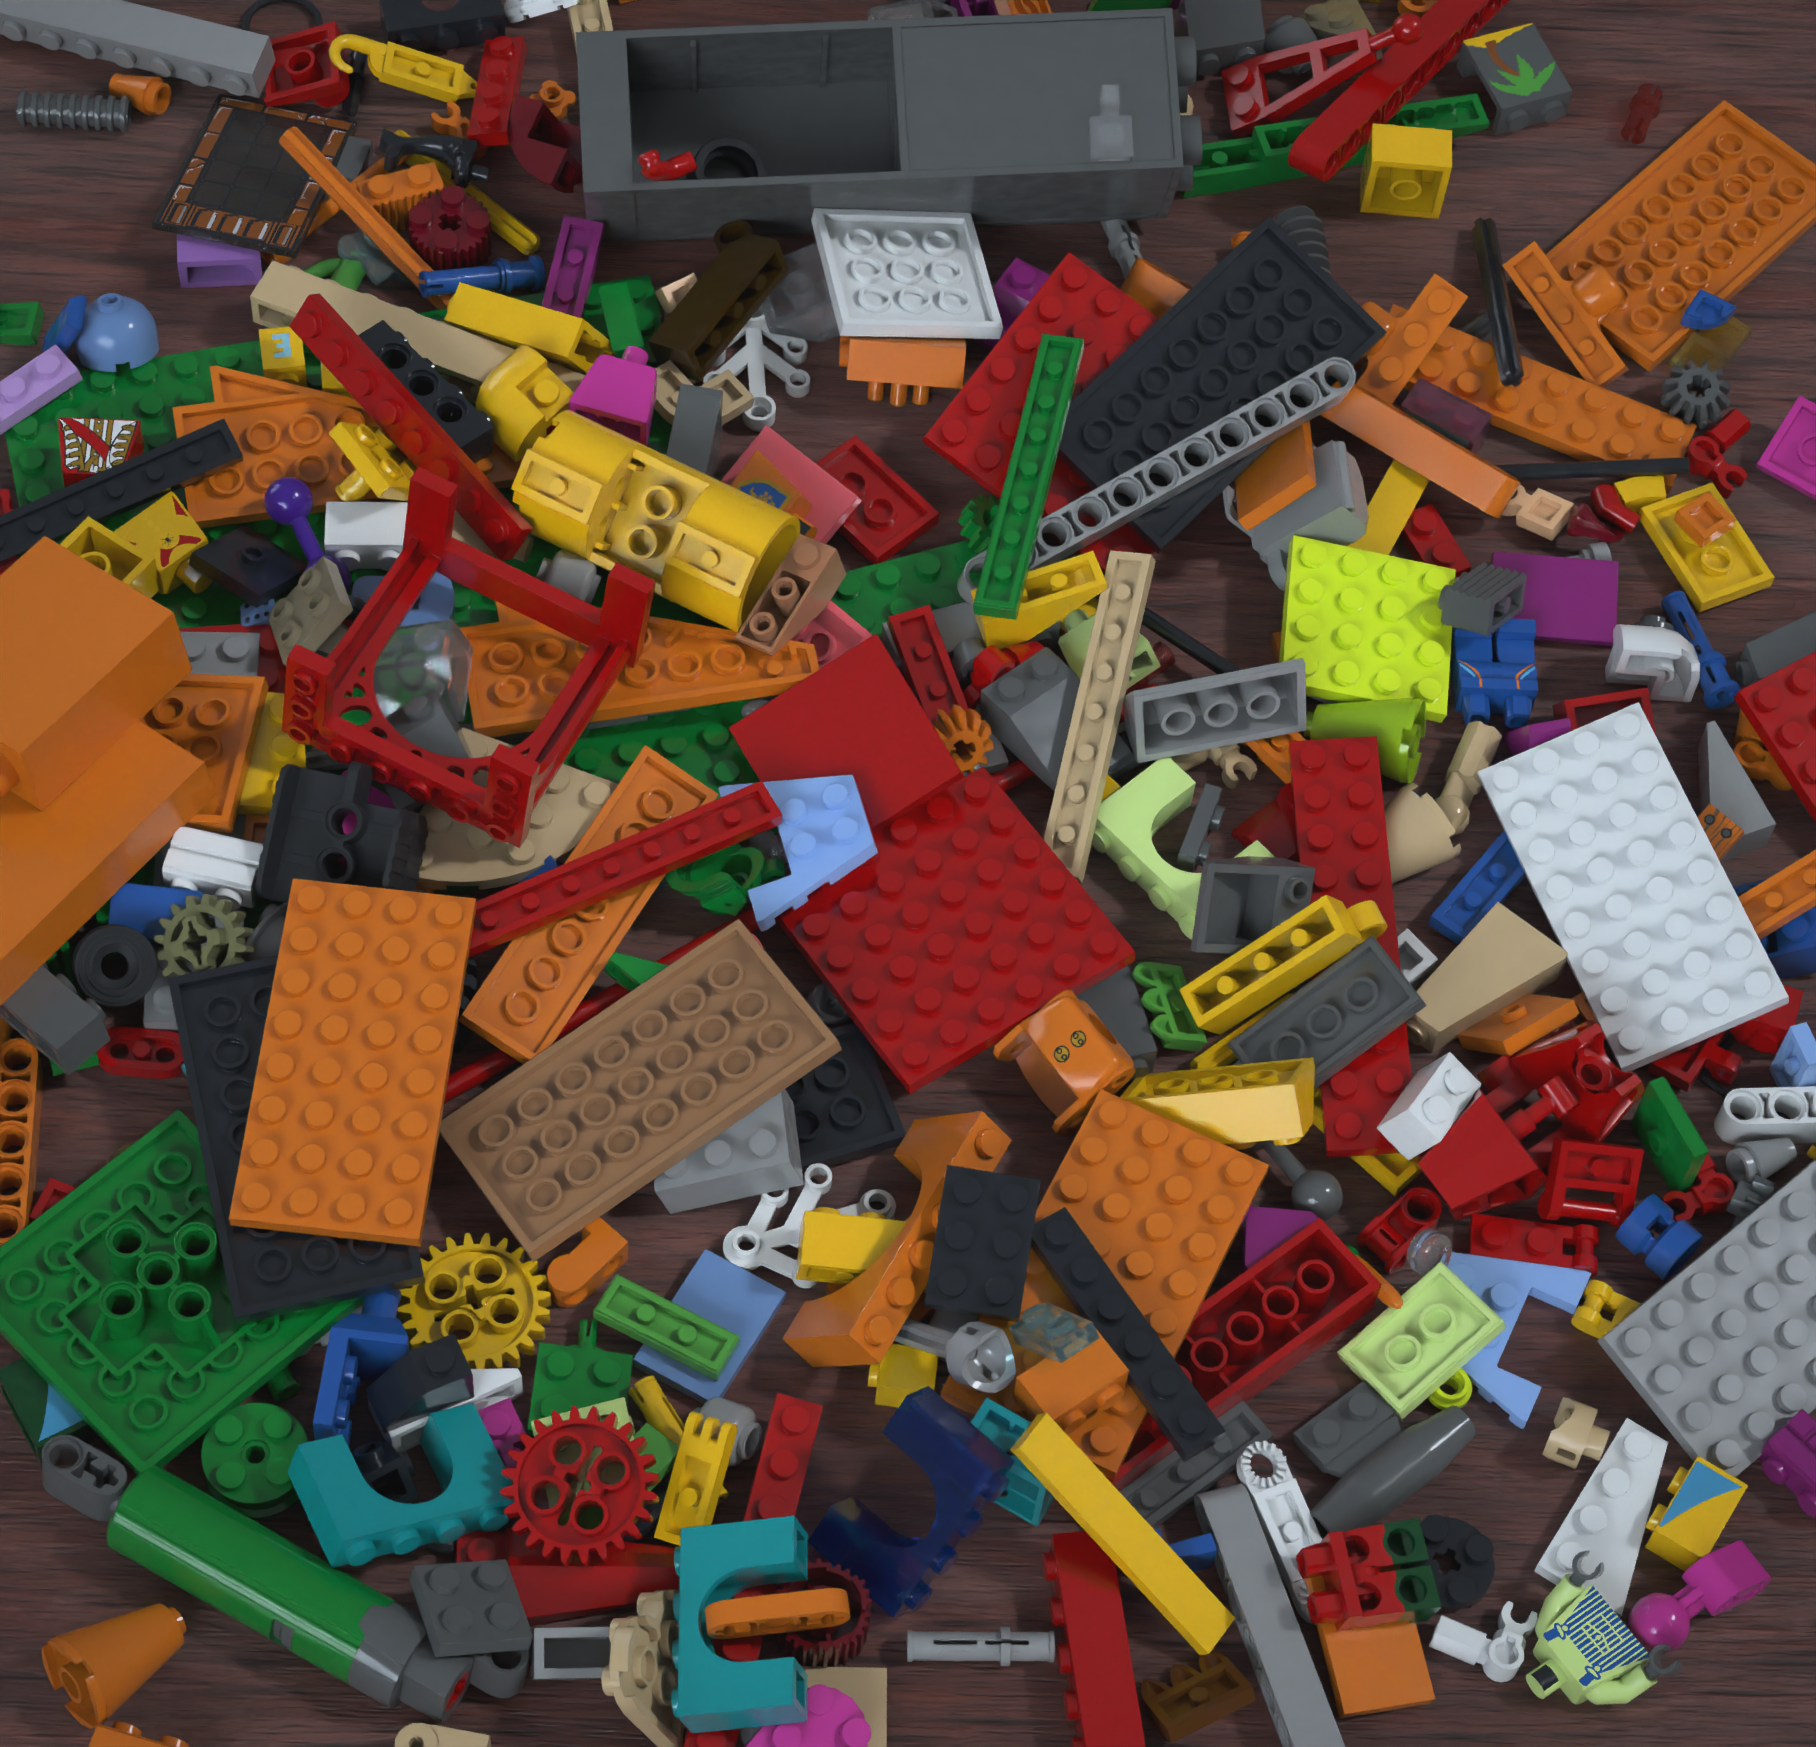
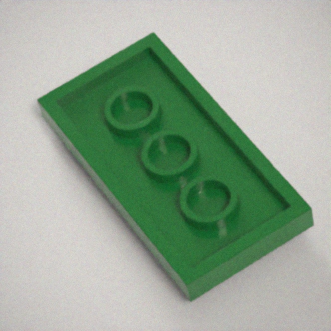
M969 539L846 572L847 575L831 601L872 635L877 634L881 639L882 623L887 622L889 616L930 605L932 611L966 602L958 592V579L966 563L977 554L973 549L968 548L967 545L971 542ZM970 574L971 582L978 586L981 574Z

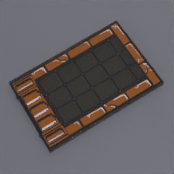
M219 93L152 221V229L296 259L327 193L280 145L279 139L286 130L293 126L297 127L337 167L348 137H354L358 129V122L284 106L267 107L264 102Z

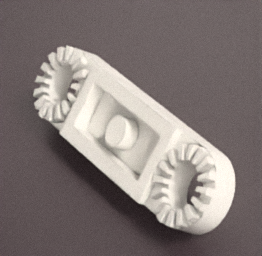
M1257 1441L1247 1446L1239 1455L1236 1464L1237 1475L1250 1495L1273 1558L1298 1614L1306 1622L1316 1625L1310 1619L1307 1607V1597L1309 1594L1305 1579L1299 1573L1296 1555L1302 1548L1320 1543L1322 1538L1295 1478L1293 1479L1286 1463V1456H1283L1282 1450L1278 1449L1273 1443ZM1262 1455L1269 1459L1273 1466L1271 1477L1265 1479L1264 1477L1259 1478L1260 1476L1254 1475L1255 1472L1251 1471L1252 1467L1249 1465L1252 1456Z

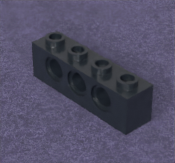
M382 320L358 335L474 463L492 453L494 426L488 415L483 411H478L468 402L460 388L444 379L428 358H423L410 346L407 338L401 332H395Z

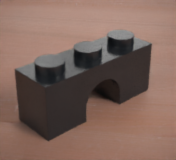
M379 0L380 21L386 44L389 41L428 53L485 44V40L505 36V13L501 0H457V4L446 11L430 10L420 0Z

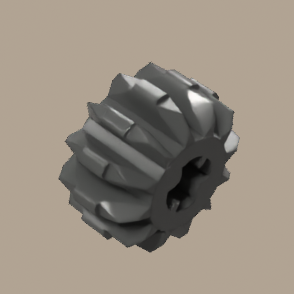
M1690 358L1686 361L1684 369L1675 365L1670 371V378L1663 380L1661 389L1665 394L1662 395L1661 404L1664 407L1671 408L1668 414L1682 417L1685 424L1695 421L1700 430L1706 427L1708 420L1714 423L1718 422L1722 416L1721 410L1728 409L1731 400L1727 394L1730 392L1731 385L1728 381H1721L1724 374L1722 368L1711 372L1708 370L1710 366L1708 359L1702 362L1701 367H1696Z

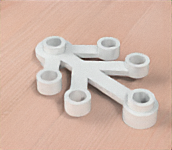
M766 300L752 316L756 318H750L728 347L743 335L746 338V345L719 369L707 373L703 378L704 384L728 369L736 377L747 367L749 392L755 398L753 407L742 413V419L745 425L755 432H761L766 425L771 427L775 422L776 415L775 402L766 395L764 367L785 382V390L790 396L801 398L806 396L810 390L809 374L790 365H799L806 361L808 344L803 338L794 337L772 320L773 311ZM762 334L783 348L784 360L763 345ZM726 349L712 365L713 367L719 366L725 361ZM791 349H799V350H801V351L798 352V353H794V352H791L790 350H791ZM795 381L802 382L803 385L797 386L792 383Z
M816 1163L806 1169L804 1188L784 1226L766 1231L776 1208H781L787 1203L789 1188L782 1189L783 1194L779 1197H771L767 1193L761 1194V1201L748 1225L738 1226L726 1235L723 1242L725 1259L746 1271L754 1270L762 1265L791 1278L801 1288L815 1286L818 1281L796 1279L797 1259L794 1260L774 1249L787 1245L798 1248L799 1229L804 1212L815 1209L821 1195L827 1193L831 1188L832 1172L830 1168L824 1164ZM814 1175H822L826 1181L822 1184H816L810 1178ZM873 1189L866 1192L861 1197L859 1203L837 1210L840 1211V1214L859 1216V1214L864 1212H876L885 1215L887 1219L894 1220L896 1203L888 1192L881 1189ZM871 1202H881L885 1204V1208L875 1210L869 1204ZM741 1242H750L753 1243L755 1247L751 1250L745 1251L740 1249L738 1247V1244Z

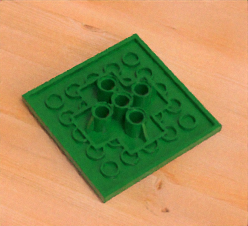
M179 1109L0 1247V1334L136 1475L151 1468L153 1465L161 1468L164 1467L208 1431L219 1418L241 1404L331 1330V1326L361 1306L365 1297L245 1323H235L197 1127ZM124 1249L134 1251L128 1254L120 1253ZM191 1251H195L197 1253L203 1254L193 1256L189 1255L188 1253ZM155 1280H158L160 1282H167L163 1285L151 1284V1282ZM119 1309L129 1312L124 1315L113 1314V1312ZM188 1311L190 1313L198 1315L193 1317H185L181 1314Z

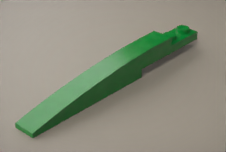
M1476 93L1405 104L1386 124L1452 130V139L1487 129L1489 127V120ZM1318 117L1254 126L1252 137L1202 144L1201 164L1193 165V187L1191 191H1180L1183 199L1310 176L1288 165V156L1297 137ZM1368 142L1342 168L1362 164Z

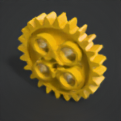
M465 1233L463 1245L457 1246L451 1237H447V1250L441 1252L433 1245L429 1246L430 1261L428 1262L420 1258L425 1283L399 1289L401 1292L400 1303L403 1305L397 1309L398 1319L405 1322L402 1325L408 1338H412L410 1350L446 1337L455 1330L463 1329L469 1331L471 1335L457 1341L470 1369H486L491 1367L492 1369H503V1363L506 1361L516 1368L521 1367L519 1352L521 1351L533 1356L535 1354V1344L532 1339L544 1341L545 1328L541 1324H549L551 1320L550 1310L546 1309V1307L551 1305V1293L543 1291L547 1288L546 1275H536L538 1272V1261L533 1262L530 1260L523 1263L525 1260V1250L522 1247L509 1253L507 1238H503L496 1247L491 1246L489 1233L484 1234L480 1244H474L470 1233ZM484 1274H494L499 1277L497 1281L488 1284L478 1280ZM444 1289L455 1293L448 1299H438L433 1296L437 1291ZM511 1291L514 1295L506 1294V1292ZM475 1303L478 1309L474 1310L471 1304ZM505 1313L516 1317L514 1321L507 1324L498 1323L494 1320L498 1315ZM435 1318H440V1319H443V1320L440 1321V1322H437V1321H435L434 1319H435Z

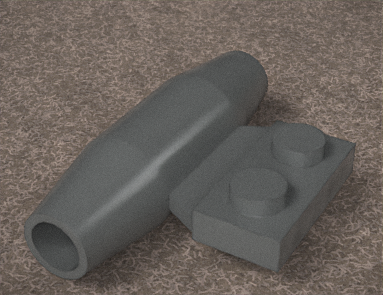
M1364 1380L1293 1433V1443L1323 1474L1328 1473L1341 1478L1310 1511L1322 1540L1330 1532H1345L1363 1528L1381 1520L1438 1477L1476 1435L1475 1427L1465 1412L1459 1407L1452 1405L1401 1431L1396 1411Z

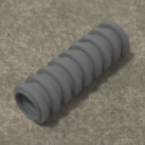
M22 90L17 96L16 117L21 127H26L28 123H32L33 127L38 128L40 124H44L46 128H52L53 124H55L58 129H64L66 125H69L72 130L82 126L83 130H90V127H95L96 131H102L103 127H107L109 132H114L116 128H120L121 132L126 133L131 126L132 107L128 96H122L121 100H117L115 95H110L108 99H104L103 95H96V98H91L90 94H84L83 98H79L77 93H72L70 97H66V94L62 92L58 93V96H54L52 92H46L44 96L41 95L40 91H34L32 95H29L27 90Z

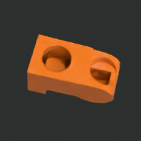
M598 1217L582 1228V1242L569 1254L555 1258L548 1266L547 1290L551 1293L553 1303L560 1307L570 1308L581 1304L628 1261V1241L601 1217Z

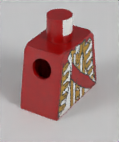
M59 417L58 419L61 467L65 487L143 454L144 441L140 420Z

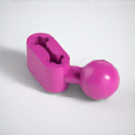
M1738 1540L1705 1555L1687 1569L1682 1575L1687 1586L1673 1596L1664 1593H1652L1640 1598L1629 1614V1630L1646 1651L1651 1652L1655 1646L1666 1644L1673 1647L1669 1651L1672 1652L1687 1640L1691 1629L1690 1619L1706 1608L1714 1617L1739 1606L1761 1592L1772 1581V1578L1744 1542Z

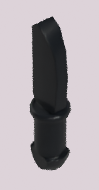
M351 50L350 66L353 67V72L349 74L350 90L347 97L343 100L342 109L348 116L355 117L358 112L363 82L366 78L364 73L368 55Z

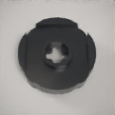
M1439 1515L1427 1516L1420 1523L1429 1560L1424 1566L1431 1565L1441 1603V1608L1437 1613H1455L1457 1609L1476 1605L1485 1596L1494 1576L1495 1563L1492 1542L1465 1521ZM1444 1555L1449 1556L1453 1559V1563L1458 1566V1571L1450 1569L1447 1575L1438 1572L1439 1564L1433 1559L1435 1557L1442 1558Z

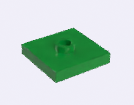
M1662 1076L1649 1081L1630 1124L1670 1192L1682 1191L1687 1193V1189L1692 1186L1708 1153V1148L1668 1081Z

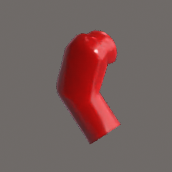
M655 149L638 157V163L643 169L640 171L645 179L653 181H674L697 170L695 159L690 151H686L666 161H661L660 154Z
M1599 484L1593 488L1591 503L1595 513L1631 534L1641 515L1622 504L1618 492L1613 486Z

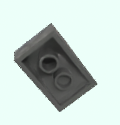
M1046 646L981 690L980 716L981 720H985L989 724L992 734L1055 792L1080 679L1069 666ZM1118 732L1108 773L1131 758V751Z

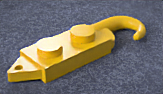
M355 34L340 35L330 44L329 57L339 70L351 74L353 67L342 60L340 52L344 49H350L368 55L369 69L374 76L379 78L380 82L447 103L449 101L456 103L460 99L475 97L477 82L463 71L464 65L389 41L385 44Z

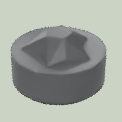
M824 982L815 986L809 993L807 1003L827 1027L837 1026L849 1019L850 1016Z

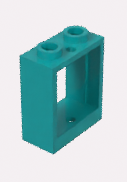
M986 1397L962 1435L955 1481L1038 1527L1055 1498L1015 1454L1010 1456L1006 1453L1012 1452L1010 1449L1031 1422ZM1005 1489L1008 1495L1000 1497L997 1495V1490Z

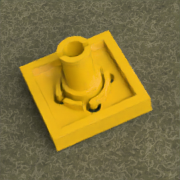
M339 422L329 434L356 469L335 487L338 496L344 502H359L372 489L378 498L408 501L410 478L417 470V467L409 459H405L398 450V446L381 427Z

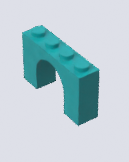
M474 1403L430 1413L419 1442L438 1479L441 1495L424 1503H399L387 1499L373 1490L363 1478L343 1434L297 1445L287 1473L331 1568L347 1564L360 1566L378 1556L394 1552L398 1555L406 1554L421 1545L437 1541L449 1543L464 1534L480 1530L492 1532L508 1523L510 1518H507L503 1510L515 1501L503 1498L500 1494V1489L513 1485V1482L504 1478L501 1474L505 1466Z
M795 1516L681 1528L680 1546L674 1550L675 1570L677 1575L680 1576V1592L675 1593L673 1597L674 1616L679 1623V1639L674 1640L672 1644L673 1663L678 1670V1687H673L671 1692V1705L675 1717H678L692 1734L807 1722V1673L794 1657L747 1662L725 1660L715 1653L713 1638L707 1635L705 1608L708 1605L717 1601L731 1599L747 1588L808 1580L807 1532Z

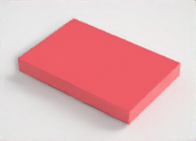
M766 425L723 477L721 482L731 485L754 452L759 450L812 504L811 510L804 519L817 527V534L814 540L827 544L862 500Z

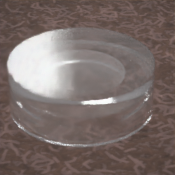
M1434 1229L1420 1231L1412 1239L1407 1250V1264L1409 1268L1424 1276L1440 1261L1447 1267L1452 1254L1450 1239Z

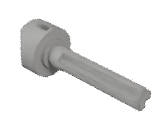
M907 1318L894 1341L945 1358L948 1372L954 1381L982 1392L997 1393L1006 1388L1016 1374L1012 1349L1005 1332L1001 1328L983 1322H969L960 1327L956 1333H952Z

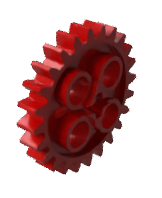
M572 1406L569 1420L563 1421L560 1414L554 1410L552 1411L553 1425L547 1428L541 1421L536 1419L534 1425L538 1435L532 1438L527 1434L520 1433L519 1438L526 1448L523 1452L509 1450L507 1453L517 1465L516 1468H505L501 1471L504 1478L512 1481L513 1485L500 1489V1494L505 1499L515 1501L503 1510L507 1518L521 1517L515 1523L512 1530L517 1536L531 1531L525 1545L530 1550H533L543 1542L542 1556L547 1561L558 1550L560 1551L561 1562L564 1566H569L574 1554H579L584 1567H589L591 1553L598 1552L605 1563L609 1562L608 1547L614 1545L622 1553H626L627 1548L623 1538L627 1534L639 1540L642 1538L640 1531L635 1525L637 1521L651 1523L653 1521V1517L644 1509L645 1504L659 1503V1497L657 1494L648 1491L647 1487L660 1483V1477L658 1474L646 1472L645 1470L652 1467L657 1461L653 1454L639 1455L647 1447L648 1443L644 1436L630 1441L635 1430L633 1424L628 1422L619 1430L616 1429L618 1417L614 1412H611L604 1422H601L597 1407L592 1406L587 1418L584 1419L581 1417L577 1407ZM571 1443L581 1446V1455L576 1462L568 1465L558 1462V1452L563 1446ZM596 1447H601V1454L595 1459L587 1472L593 1450ZM618 1463L625 1467V1475L620 1482L613 1485L601 1482V1474L606 1466ZM586 1475V1480L591 1488L588 1492L580 1490L575 1497L570 1484L572 1481L581 1482ZM549 1487L557 1488L560 1492V1497L555 1506L550 1509H540L536 1506V1498L540 1491ZM574 1499L568 1522L564 1526L559 1525L560 1518L568 1510ZM593 1507L603 1510V1521L598 1527L589 1530L580 1527V1516L585 1510Z

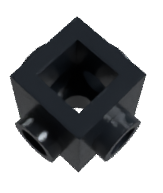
M383 1439L381 1441L364 1443L354 1450L353 1458L363 1478L377 1493L392 1501L405 1504L419 1498L411 1477L416 1475V1472L404 1449L397 1451L386 1439Z

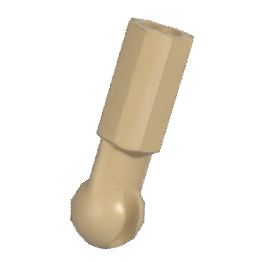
M1481 721L1468 723L1444 779L1446 783L1440 797L1434 799L1452 824L1456 832L1453 836L1462 833L1469 824L1470 811L1468 808L1473 796L1479 793L1482 786L1478 771L1490 767L1502 735L1495 727L1483 724Z

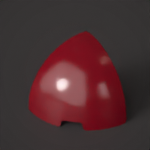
M516 95L509 120L510 142L516 158L526 171L539 182L563 193H574V186L578 183H583L580 127L558 121L544 102Z

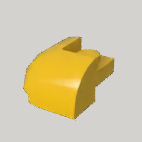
M521 345L490 371L479 388L475 405L478 411H483L491 419L494 426L493 441L517 463L525 455L527 449H532L539 436L542 438L547 436L546 429L552 425V419L559 413L569 410V401L574 392L547 367V360L541 354L527 345Z

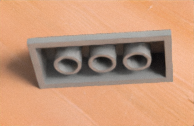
M1303 658L1131 691L1125 696L1123 703L1125 732L1137 763L1307 730L1306 679Z

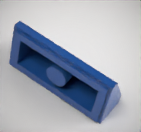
M126 883L111 897L108 924L131 927L143 934L149 942H156L154 941V936L165 935L166 928L159 923L160 918L172 919L174 917L170 906L174 903L186 907V896H199L202 899L204 893L195 890Z

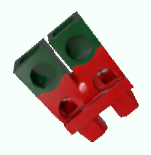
M1419 1517L1357 1528L1345 1532H1330L1320 1543L1302 1548L1296 1555L1300 1575L1303 1579L1323 1576L1327 1591L1311 1593L1307 1598L1311 1622L1335 1623L1336 1631L1349 1630L1352 1627H1369L1388 1622L1409 1620V1623L1429 1621L1441 1608V1603L1431 1565L1424 1566L1429 1560Z

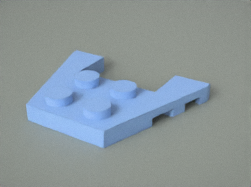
M853 775L763 782L783 815L782 823L778 825L791 875L748 890L756 922L761 932L775 925L776 921L774 918L790 907L796 910L808 902L807 895L827 881L830 885L834 884L878 853ZM754 783L724 785L718 789L720 796L723 797Z
M1447 1251L1442 1263L1504 1321L1506 1329L1461 1368L1469 1376L1471 1382L1479 1388L1477 1393L1489 1403L1494 1401L1510 1415L1509 1420L1513 1424L1524 1429L1542 1387L1497 1367L1499 1359L1528 1295L1574 1314L1591 1273L1580 1269Z

